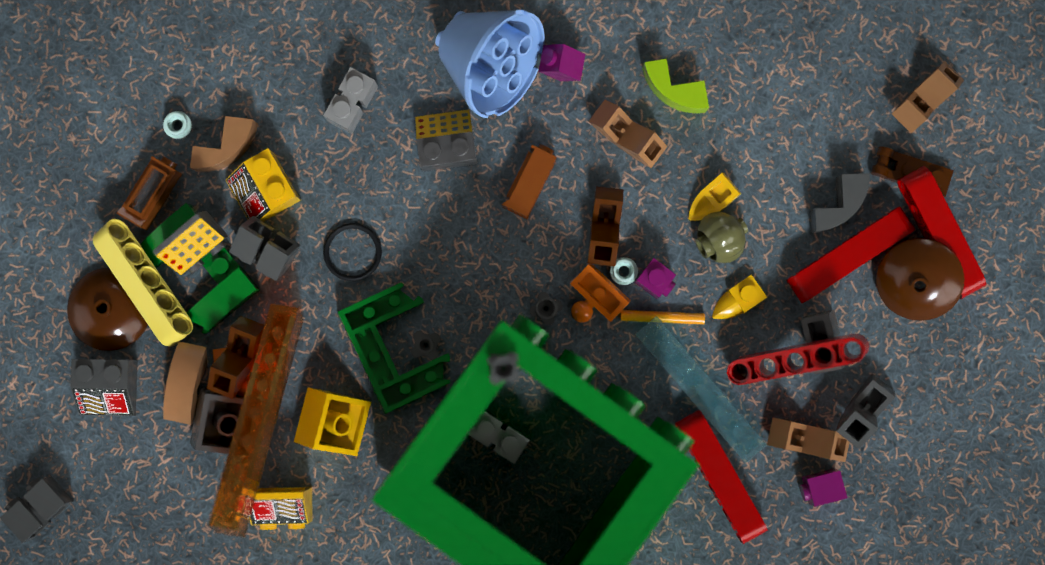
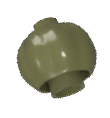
M713 212L701 220L697 230L698 238L695 239V243L704 258L710 257L711 260L718 263H731L738 259L744 251L746 243L745 234L748 233V227L742 218L736 219L725 212Z

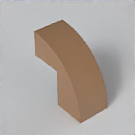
M943 61L893 111L892 115L912 133L929 118L941 103L960 87L964 79Z
M607 100L602 102L588 121L609 141L649 168L654 166L668 147L654 131L633 122L620 106Z
M225 116L221 149L193 146L190 168L196 172H211L231 165L250 147L258 124L253 119Z
M178 342L166 382L163 419L192 424L198 401L197 389L208 364L206 347Z
M772 418L767 445L846 462L850 442L836 431Z

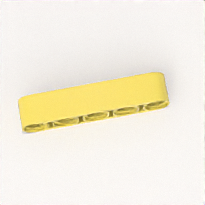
M119 219L109 220L94 234L93 244L157 339L167 347L175 346L192 332L193 323L128 226Z

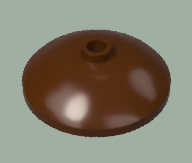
M914 238L898 243L884 255L877 270L876 283L882 301L891 311L906 319L923 321L940 317L955 306L963 292L964 272L960 260L946 245L932 239ZM917 281H922L925 283V287L918 289L914 284Z
M100 268L86 274L71 291L67 305L69 324L75 335L86 345L104 351L119 350L133 344L145 332L148 324L110 268ZM103 303L107 305V311L105 313H101L100 306Z

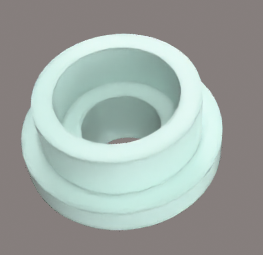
M174 111L165 117L163 128L171 138L182 139L190 133L192 122L185 113ZM176 121H182L183 125L180 130L174 129Z
M621 257L616 259L615 266L610 267V275L617 284L628 285L636 279L638 268L632 259ZM622 266L629 269L628 276H621L619 268Z

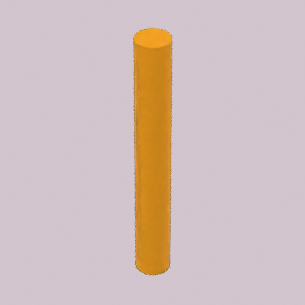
M622 310L621 321L705 324V313Z

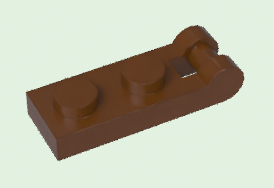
M880 146L876 154L878 160L877 164L872 167V175L897 183V180L925 166L932 173L943 196L946 197L954 170L896 152L888 147ZM889 160L896 162L893 171L887 168Z

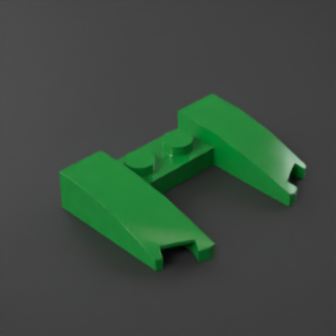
M185 203L140 244L156 268L164 262L152 251L197 214L190 204ZM226 247L214 256L208 253L201 259L205 263L203 265L218 285L187 312L193 323L204 327L202 331L204 334L210 332L260 291Z
M402 282L337 312L384 414L450 383V380H443V362H450L449 353L399 376L376 326L424 303L420 296L412 300L401 291V288L404 286Z

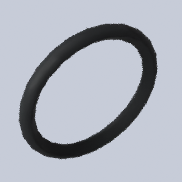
M358 223L343 224L334 229L327 237L323 249L324 261L330 272L339 279L353 282L369 277L379 266L382 255L381 243L377 235L367 226ZM347 229L364 231L373 239L376 247L374 263L366 272L360 275L350 276L342 274L335 269L330 261L329 247L332 240L337 234Z

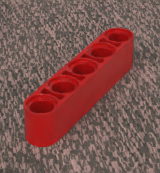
M922 166L897 180L899 190L924 238L946 245L960 260L964 272V288L959 299H963L986 286V279L929 169Z
M898 206L888 212L886 216H882L867 226L865 230L859 231L844 241L842 245H838L821 256L819 260H815L798 271L796 275L789 277L786 281L800 302L804 303L912 233L915 228L902 208Z
M849 334L744 355L728 365L727 376L732 383L745 385L859 362L868 353L869 342L861 334ZM854 341L858 343L861 347V353L859 355L851 354L847 349L848 342ZM820 347L828 348L831 351L832 359L830 361L823 360L820 357ZM792 353H798L802 356L803 366H797L792 362ZM765 358H769L775 363V371H769L765 368ZM738 364H743L747 367V377H743L738 373Z
M697 410L674 423L679 430L695 441L689 451L692 457H695V462L699 464V469L705 480L709 482L708 485L719 505H722V510L733 530L737 531L736 535L741 543L745 544L768 531L762 517L702 412Z

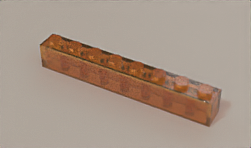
M270 304L208 524L216 533L245 538L304 321L299 308Z

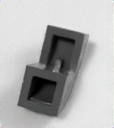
M870 173L841 174L836 177L837 208H816L810 211L811 233L824 232L837 227L850 219L858 211L868 192Z
M872 373L846 407L839 420L836 432L860 449L878 429L877 417L893 401L895 391Z

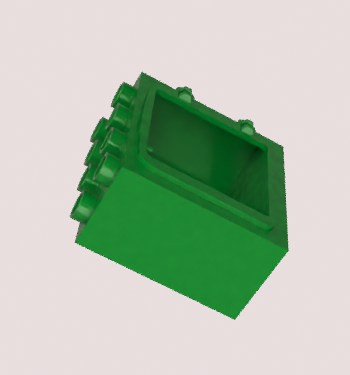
M518 315L511 326L503 321L498 322L380 484L371 501L459 565H545L432 483L505 383V381H501L500 384H493L490 381L492 371L491 365L488 364V358L492 354L504 356L509 352L515 353L518 356L516 366L620 440V444L623 446L627 445L637 453L558 565H629L699 467L697 462L686 455L695 441L677 427L658 416L650 427H647L638 420V417L646 408L644 403L612 382L603 394L589 384L598 372L596 368L567 349H564L557 360L541 349L550 335L523 315ZM503 365L501 366V370L506 371L507 367Z

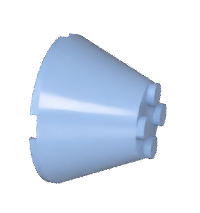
M525 10L472 13L459 11L446 26L445 30L438 33L435 43L439 47V57L469 108L475 114L488 118L492 114L497 116L504 114L515 106L527 92L539 70L535 67L538 54H542L543 45H545V34L539 18Z

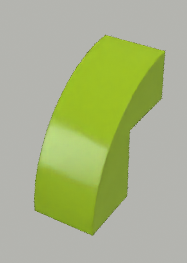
M667 59L644 62L642 69L646 82L662 102L679 111L706 113L709 109L705 81L671 86Z

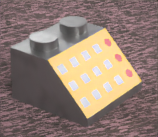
M470 109L415 117L416 139L422 171L477 164Z
M203 211L194 215L152 252L180 275L187 271L193 274L205 264L201 259L208 253L214 256L226 246L223 241L229 236L207 211Z

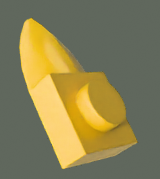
M723 172L696 196L691 205L688 219L690 221H698L710 213L721 212L742 193Z
M752 274L721 296L714 308L713 319L736 317L746 313L767 298Z

